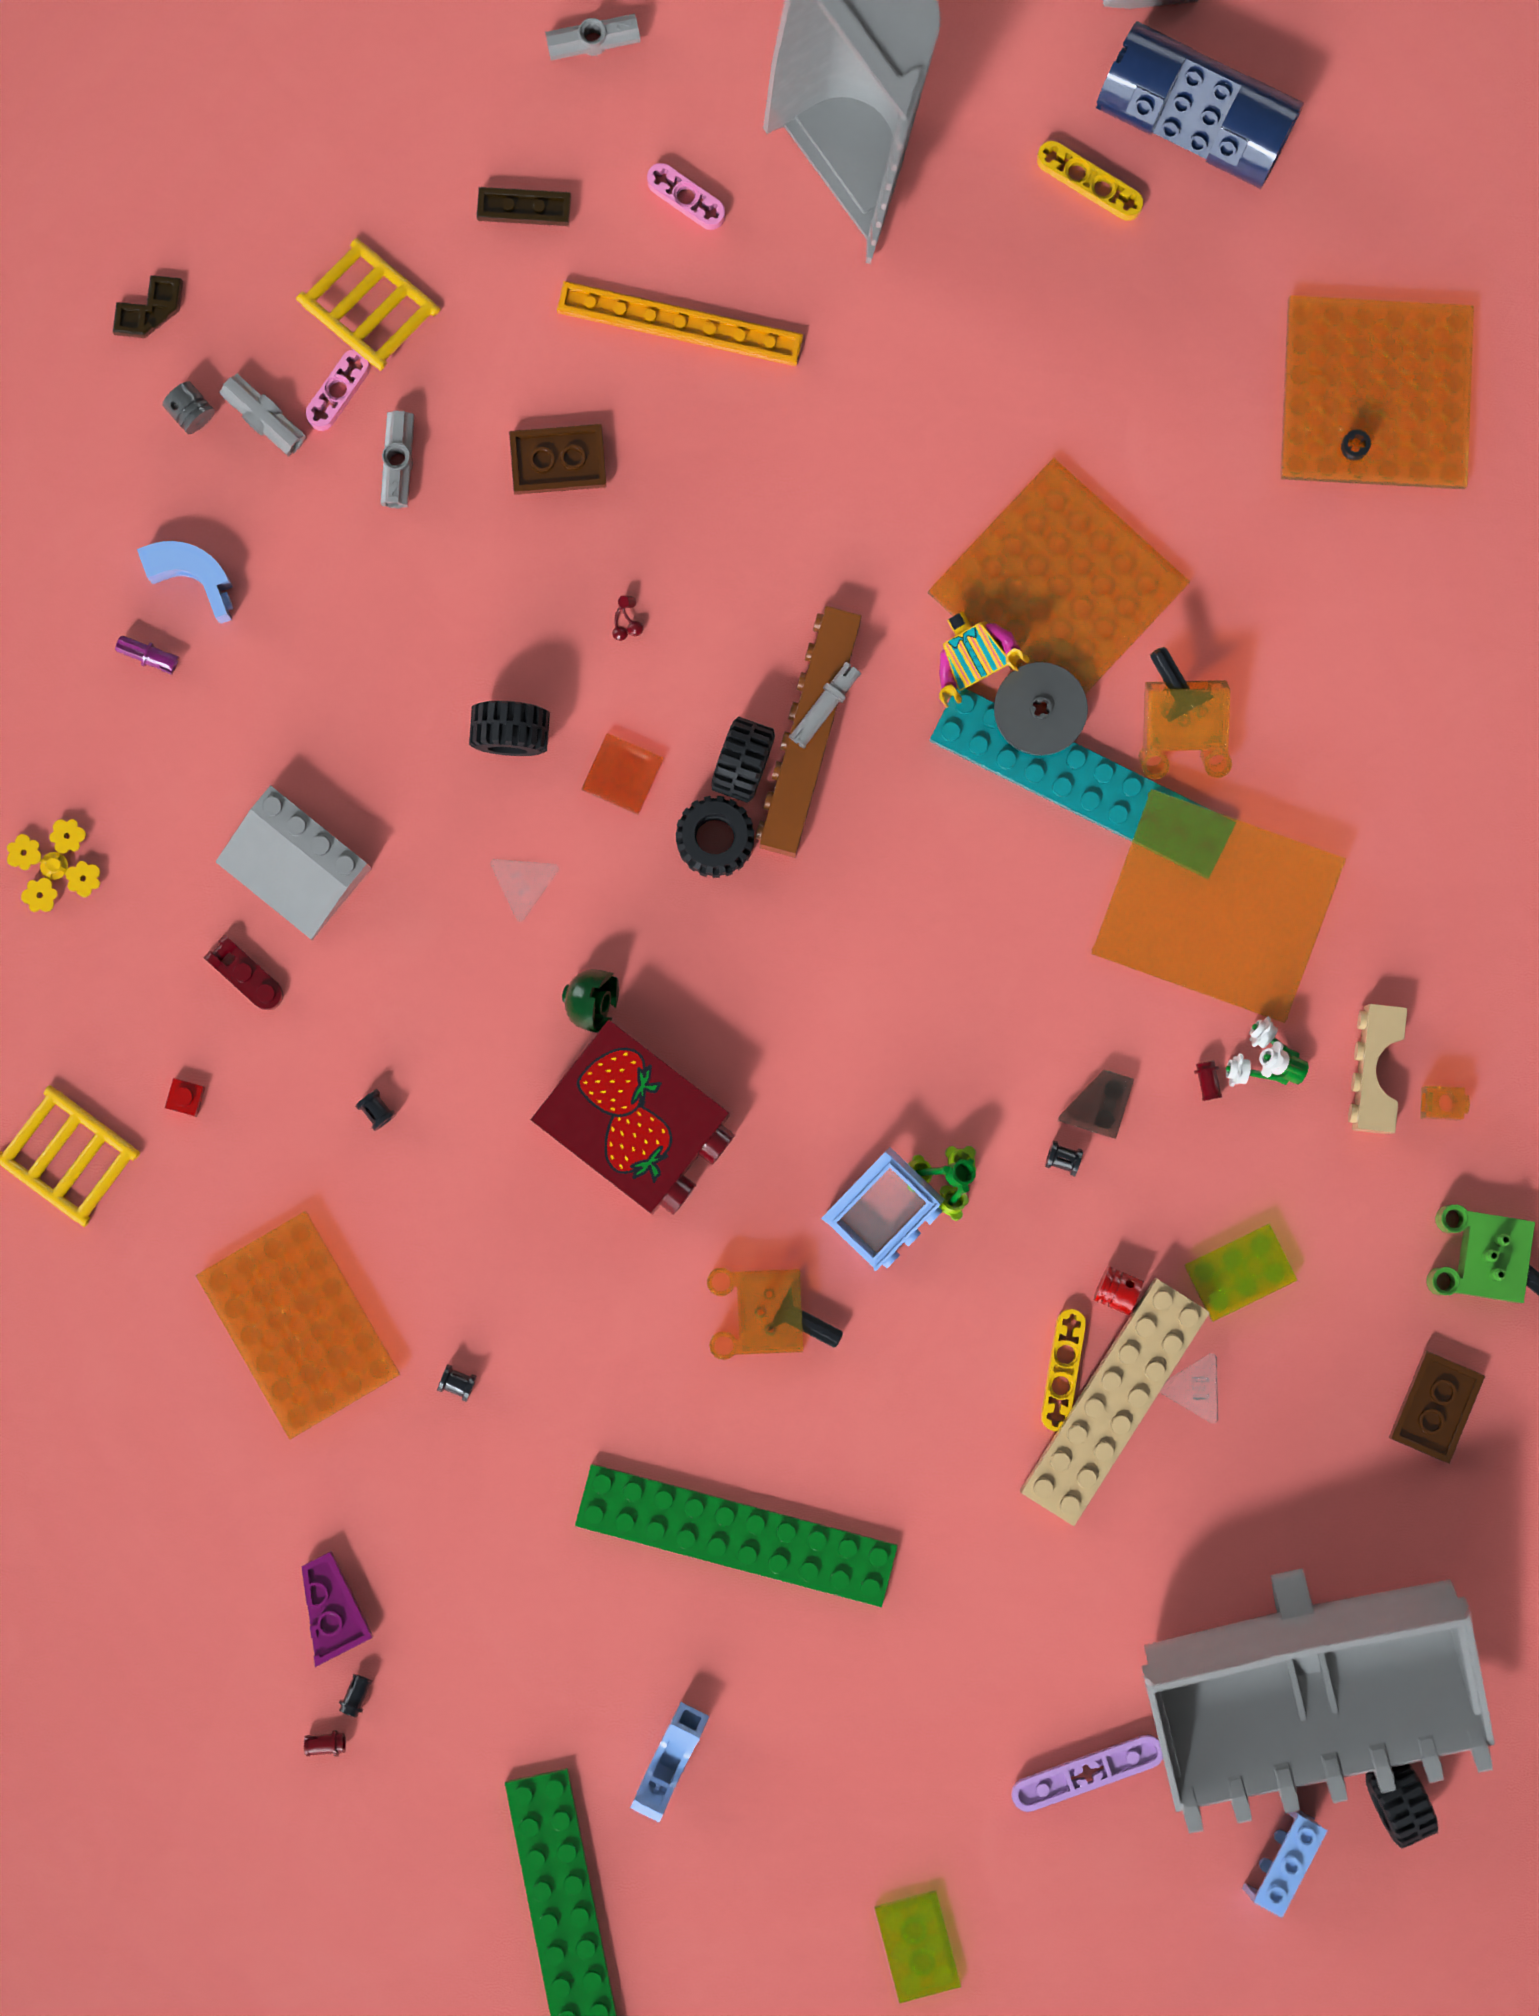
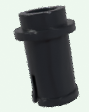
M353 1674L344 1700L339 1701V1704H341L339 1711L357 1718L358 1713L363 1712L361 1706L373 1681Z

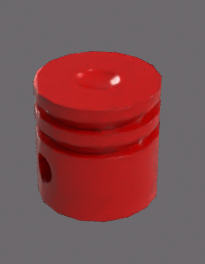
M1108 1266L1099 1282L1093 1300L1098 1301L1100 1299L1101 1304L1105 1305L1108 1303V1307L1130 1315L1140 1295L1144 1281L1124 1272L1119 1274L1120 1270L1115 1269L1112 1271L1113 1267Z

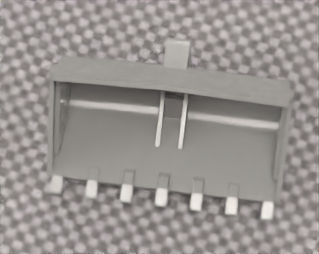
M785 0L772 58L763 129L766 134L783 127L787 130L866 238V263L871 264L901 170L940 28L939 4L937 0Z
M1303 1568L1271 1575L1277 1613L1144 1645L1148 1665L1142 1666V1671L1175 1810L1176 1812L1183 1811L1189 1834L1203 1831L1200 1807L1231 1801L1237 1823L1252 1821L1248 1797L1278 1791L1285 1813L1300 1811L1296 1787L1326 1781L1333 1803L1348 1800L1344 1777L1371 1771L1375 1773L1381 1793L1395 1791L1392 1767L1422 1761L1428 1781L1433 1783L1444 1780L1440 1756L1471 1750L1478 1773L1493 1770L1489 1746L1495 1745L1469 1606L1465 1597H1457L1450 1579L1312 1605Z

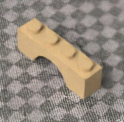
M1368 1004L1364 1006V1011H1359L1357 1028L1362 1030L1361 1042H1356L1354 1059L1359 1061L1358 1073H1353L1351 1091L1356 1092L1355 1104H1350L1348 1112V1122L1353 1123L1352 1130L1381 1134L1395 1133L1398 1101L1388 1096L1380 1087L1376 1075V1066L1379 1056L1386 1047L1404 1039L1407 1008Z

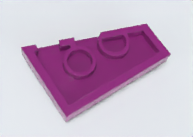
M332 1551L301 1566L310 1619L315 1667L374 1637Z

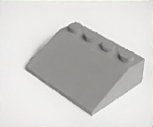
M271 785L250 809L216 860L217 864L311 940L315 938L372 869L364 860Z

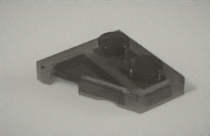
M1103 1070L1062 1112L1057 1121L1116 1139L1134 1079Z

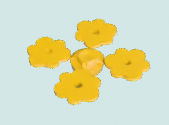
M60 819L54 822V832L49 835V839L55 843L57 852H50L43 858L38 851L40 847L39 842L30 840L25 834L18 835L15 842H10L7 845L9 852L7 862L10 866H19L22 870H28L31 864L36 865L40 863L41 873L46 877L39 879L38 882L30 880L27 883L28 889L24 890L21 894L22 901L25 904H29V909L32 912H38L39 910L49 912L54 908L53 900L57 898L58 892L52 888L51 880L60 879L64 875L69 880L68 889L73 892L77 891V894L81 897L90 896L92 889L100 887V881L97 879L100 876L98 866L94 864L88 865L84 861H79L76 867L68 868V862L62 855L69 850L78 851L80 842L86 838L85 830L78 827V822L74 819H70L67 822Z

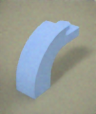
M179 541L156 542L137 549L146 576L152 584L177 576L191 577L204 586L217 621L222 624L232 620L229 613L230 610L234 609L227 592L222 593V591L233 586L222 567L207 552L189 543Z
M680 1702L640 1783L630 1807L631 1809L657 1822L661 1820L686 1763L701 1737L709 1718L708 1715Z

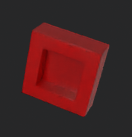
M173 1078L165 1108L197 1117L205 1087Z

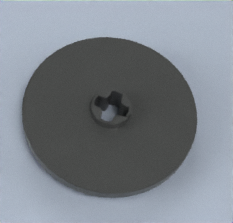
M1045 662L1026 664L1019 667L1018 671L1014 670L1000 685L994 702L995 721L1004 739L1014 748L1024 753L1039 756L1055 754L1070 746L1082 732L1088 713L1086 695L1079 681L1066 669ZM1042 702H1045L1047 704L1045 710L1048 714L1041 713L1040 716H1037L1034 713L1036 708L1033 704L1040 705Z

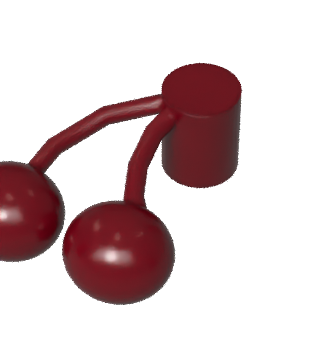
M620 596L618 599L619 608L615 613V629L612 632L613 638L618 641L626 639L628 633L634 637L639 636L644 629L642 623L632 621L625 611V608H633L636 605L635 598L633 596ZM621 608L625 618L630 623L627 630L624 627H618L617 624Z

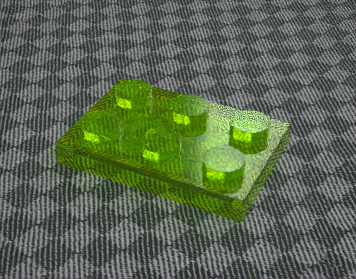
M1270 1223L1184 1264L1204 1308L1210 1312L1208 1316L1211 1322L1298 1281Z
M936 1890L874 1906L899 2004L961 1987Z

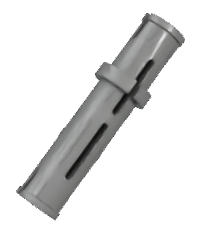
M845 662L831 683L824 685V692L792 734L789 735V738L796 744L799 743V746L805 749L808 742L837 704L844 702L846 692L856 679L860 677L861 673L854 666L851 668V664Z

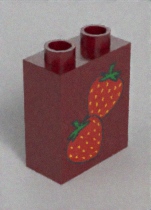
M610 1020L605 1023L530 1119L652 1215L660 1205L674 1215L697 1186L684 1174L700 1155L713 1165L735 1137V1134L723 1126L730 1117L728 1111Z

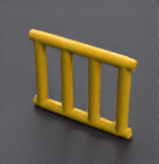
M355 238L350 244L351 249L307 293L302 291L298 294L296 300L368 362L382 371L387 365L385 360L430 315L436 316L441 308L365 243ZM362 257L374 269L329 313L316 301ZM385 276L397 288L352 332L340 320ZM406 296L410 297L420 308L377 352L374 351L363 340Z
M48 1085L43 1093L45 1098L4 1152L0 1151V1165L75 1222L86 1227L91 1219L89 1214L128 1162L138 1158L140 1152L59 1090ZM56 1104L70 1114V1116L32 1167L27 1170L14 1159ZM82 1123L94 1132L95 1135L53 1189L39 1179V1177L78 1125ZM106 1141L120 1153L78 1208L64 1196Z

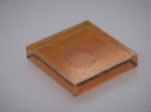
M607 733L581 789L584 792L639 815L664 758Z

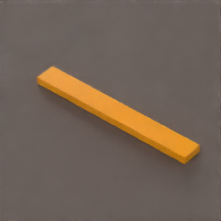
M568 281L563 282L557 307V313L792 366L797 365L803 334Z

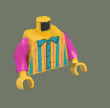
M962 611L947 620L955 637L943 643L944 649L940 653L939 676L942 690L939 693V698L947 708L949 707L947 701L952 696H954V699L959 704L962 702V697L956 690L957 687L959 691H962L1007 665L1018 671L1019 669L1016 666L1018 659L1021 658L1026 663L1030 659L1021 651L1011 632L995 623L988 624L985 621L971 627Z

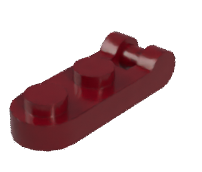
M226 935L218 941L220 945L213 952L209 951L203 957L254 1005L262 1010L275 1009L282 1002L283 990L279 983ZM230 952L236 958L227 966L222 962V959Z

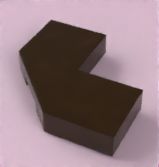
M150 275L147 305L116 302L113 324L114 335L146 338L178 313L182 292V279Z

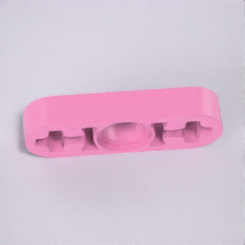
M658 163L649 169L647 174L648 186L657 196L705 229L714 230L723 224L725 209L718 199L667 164ZM663 174H667V182L674 187L671 195L668 194L670 186L664 182L657 185L655 175L661 177ZM681 190H691L695 194L694 200L689 204L681 203L677 198ZM701 198L704 199L702 201V207H704L706 210L711 211L713 208L717 209V218L711 217L709 218V220L705 219L706 212L698 206Z
M354 349L347 351L342 356L306 409L307 420L316 430L323 431L332 427L370 372V362ZM358 359H361L360 363L362 365V369L359 370L355 368L352 371L350 377L354 381L353 383H350V381L345 376L340 375V373L344 372V374L347 376L351 370L349 362L351 360L356 362ZM337 382L344 383L347 386L345 395L340 398L330 395V387ZM326 397L330 403L337 406L333 408L329 404L325 411L328 418L326 420L320 418L317 422L314 412L316 410L323 411L327 404L322 399Z

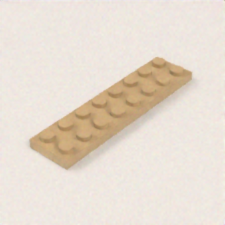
M1154 1278L1068 1416L1063 1421L1060 1429L1056 1432L1021 1487L1020 1492L1075 1526L1210 1312L1159 1279Z

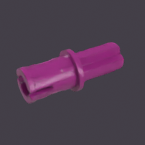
M120 636L115 647L117 652L141 661L142 666L149 665L170 675L173 674L179 659L177 655L154 647V644L151 642L146 645L126 636Z

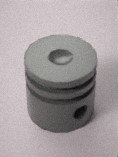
M190 381L175 387L162 403L163 407L184 428L187 434H192L201 429L210 421L215 413L214 408L210 406L208 401L205 400Z

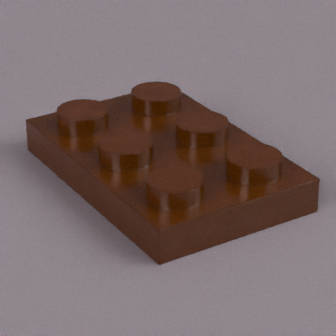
M602 424L509 431L515 495L607 487Z
M1424 1351L1389 1439L1450 1464L1485 1376L1431 1352Z

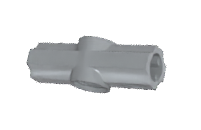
M635 14L601 21L596 18H589L577 26L545 32L551 60L581 54L597 56L602 54L605 49L641 42ZM591 33H597L600 35V38L596 41H589L586 39V36Z
M238 374L230 377L223 384L219 392L220 395L243 415L242 418L261 436L265 435L287 456L295 453L302 446L306 436L283 416L281 409L266 395L263 394L261 396Z
M405 411L387 412L385 448L382 453L381 505L390 508L401 509L408 507L410 471L413 466L414 414ZM395 454L405 456V461L397 466L390 464V459Z

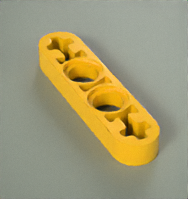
M1048 141L1040 146L1037 163L1043 171L1120 219L1129 221L1136 219L1140 215L1143 207V198L1139 192L1056 141ZM1056 152V159L1058 161L1053 159L1049 163L1045 160V153ZM1065 158L1069 160L1066 162L1062 172L1059 170L1061 163H1064ZM1072 166H1081L1085 170V177L1081 180H1074L1070 177L1068 170ZM1098 182H1106L1111 187V193L1107 196H1100L1095 192L1094 186ZM1119 190V199L1117 198L1115 204H1113L1111 201L1114 199L1116 191ZM1129 199L1135 201L1134 208H1130L1128 211L1123 209L1124 202H1128Z
M1075 1309L1062 1311L1058 1315L1055 1324L1041 1409V1421L1047 1429L1052 1431H1058L1063 1421H1058L1056 1426H1052V1420L1047 1419V1414L1053 1413L1055 1403H1048L1049 1397L1051 1396L1058 1400L1067 1399V1406L1060 1404L1059 1414L1064 1415V1420L1073 1406L1086 1327L1083 1314ZM1070 1314H1073L1074 1319L1079 1321V1327H1074L1071 1337H1078L1077 1344L1069 1340L1059 1341L1060 1334L1067 1335V1326L1062 1325L1063 1319H1068ZM1063 1345H1068L1074 1350V1359L1067 1364L1061 1363L1057 1358V1351ZM1059 1376L1065 1377L1069 1382V1389L1063 1395L1056 1394L1052 1389L1053 1380Z

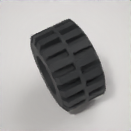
M485 701L472 706L469 745L479 751L507 756L539 755L547 751L550 713L542 707L521 702Z
M738 716L732 722L712 778V790L746 803L751 801L760 783L774 742V729Z
M707 796L702 801H694L689 809L686 808L683 811V816L677 823L676 842L682 860L688 864L692 871H697L705 877L707 875L713 876V878H720L721 875H726L727 877L732 875L733 871L737 869L739 871L744 866L745 861L749 860L754 846L753 823L751 818L748 817L746 810L743 807H739L736 801L732 799L730 801L725 800L724 796H717V798ZM711 820L723 821L733 830L734 840L732 846L720 854L707 853L697 843L698 829L704 823Z
M1409 1763L1392 1767L1395 1791L1381 1793L1374 1771L1366 1773V1786L1373 1804L1390 1837L1402 1849L1438 1833V1820L1432 1804Z

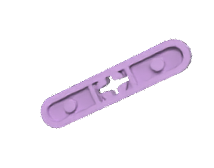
M1141 1735L1018 1780L1012 1787V1800L1020 1810L1031 1812L1152 1769L1163 1760L1159 1740L1151 1735ZM1088 1765L1090 1769L1103 1766L1102 1770L1092 1774V1781L1087 1782L1085 1777L1071 1779L1072 1776H1077L1083 1772L1082 1766Z

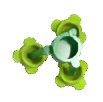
M954 1146L948 1147L945 1151V1155L948 1158V1166L932 1168L924 1160L923 1156L914 1155L912 1161L908 1164L927 1183L931 1181L933 1175L943 1174L947 1182L953 1186L944 1185L941 1187L939 1192L945 1200L939 1208L942 1210V1213L949 1215L952 1220H960L963 1217L962 1210L969 1202V1198L965 1194L969 1191L968 1184L972 1183L976 1176L975 1149L972 1146H966L964 1149H957ZM908 1185V1189H909L910 1191H912V1192H915V1191Z

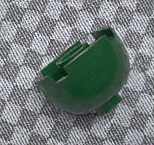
M596 969L586 970L574 977L570 985L567 984L562 993V1001L565 1003V1010L570 1021L577 1027L598 1033L608 1020L612 1021L611 1017H607L610 1004L615 1008L617 1007L619 996V981L617 977L612 976L614 973Z

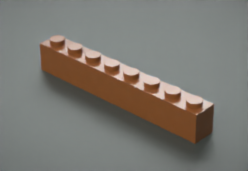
M829 606L825 607L824 614H817L813 628L814 632H818L816 643H809L805 661L810 662L807 673L801 672L796 690L802 691L799 703H792L788 720L794 722L791 732H784L780 749L784 750L785 754L782 762L776 761L772 779L777 780L774 792L768 791L763 809L769 810L766 822H759L755 839L760 840L759 848L793 858L796 857L837 706L808 742L805 749L800 747L799 743L796 744L792 741L789 735L792 734L824 692V685L831 683L845 662L850 663L862 615Z

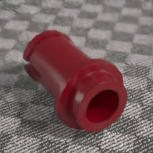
M1215 1061L1196 1064L1197 1070L1194 1073H1198L1203 1097L1202 1101L1221 1098L1222 1094L1216 1071L1219 1069V1066H1215Z
M337 1730L333 1731L332 1734L306 1735L304 1739L306 1757L321 1754H333L336 1757L346 1750L344 1733H338Z

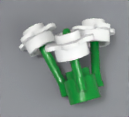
M1268 1016L1263 1021L1260 1019L1253 1024L1249 1035H1251L1249 1040L1252 1042L1251 1045L1253 1047L1259 1045L1261 1048H1265L1269 1043L1273 1045L1271 1048L1263 1050L1260 1054L1259 1060L1263 1066L1262 1071L1251 1069L1250 1060L1244 1059L1243 1054L1239 1053L1238 1057L1234 1056L1232 1060L1228 1061L1226 1078H1230L1229 1086L1232 1087L1239 1083L1246 1084L1249 1076L1277 1081L1284 1085L1289 1081L1299 1085L1308 1073L1309 1064L1299 1058L1300 1054L1289 1049L1275 1038L1278 1028L1273 1025V1022H1271L1272 1018Z

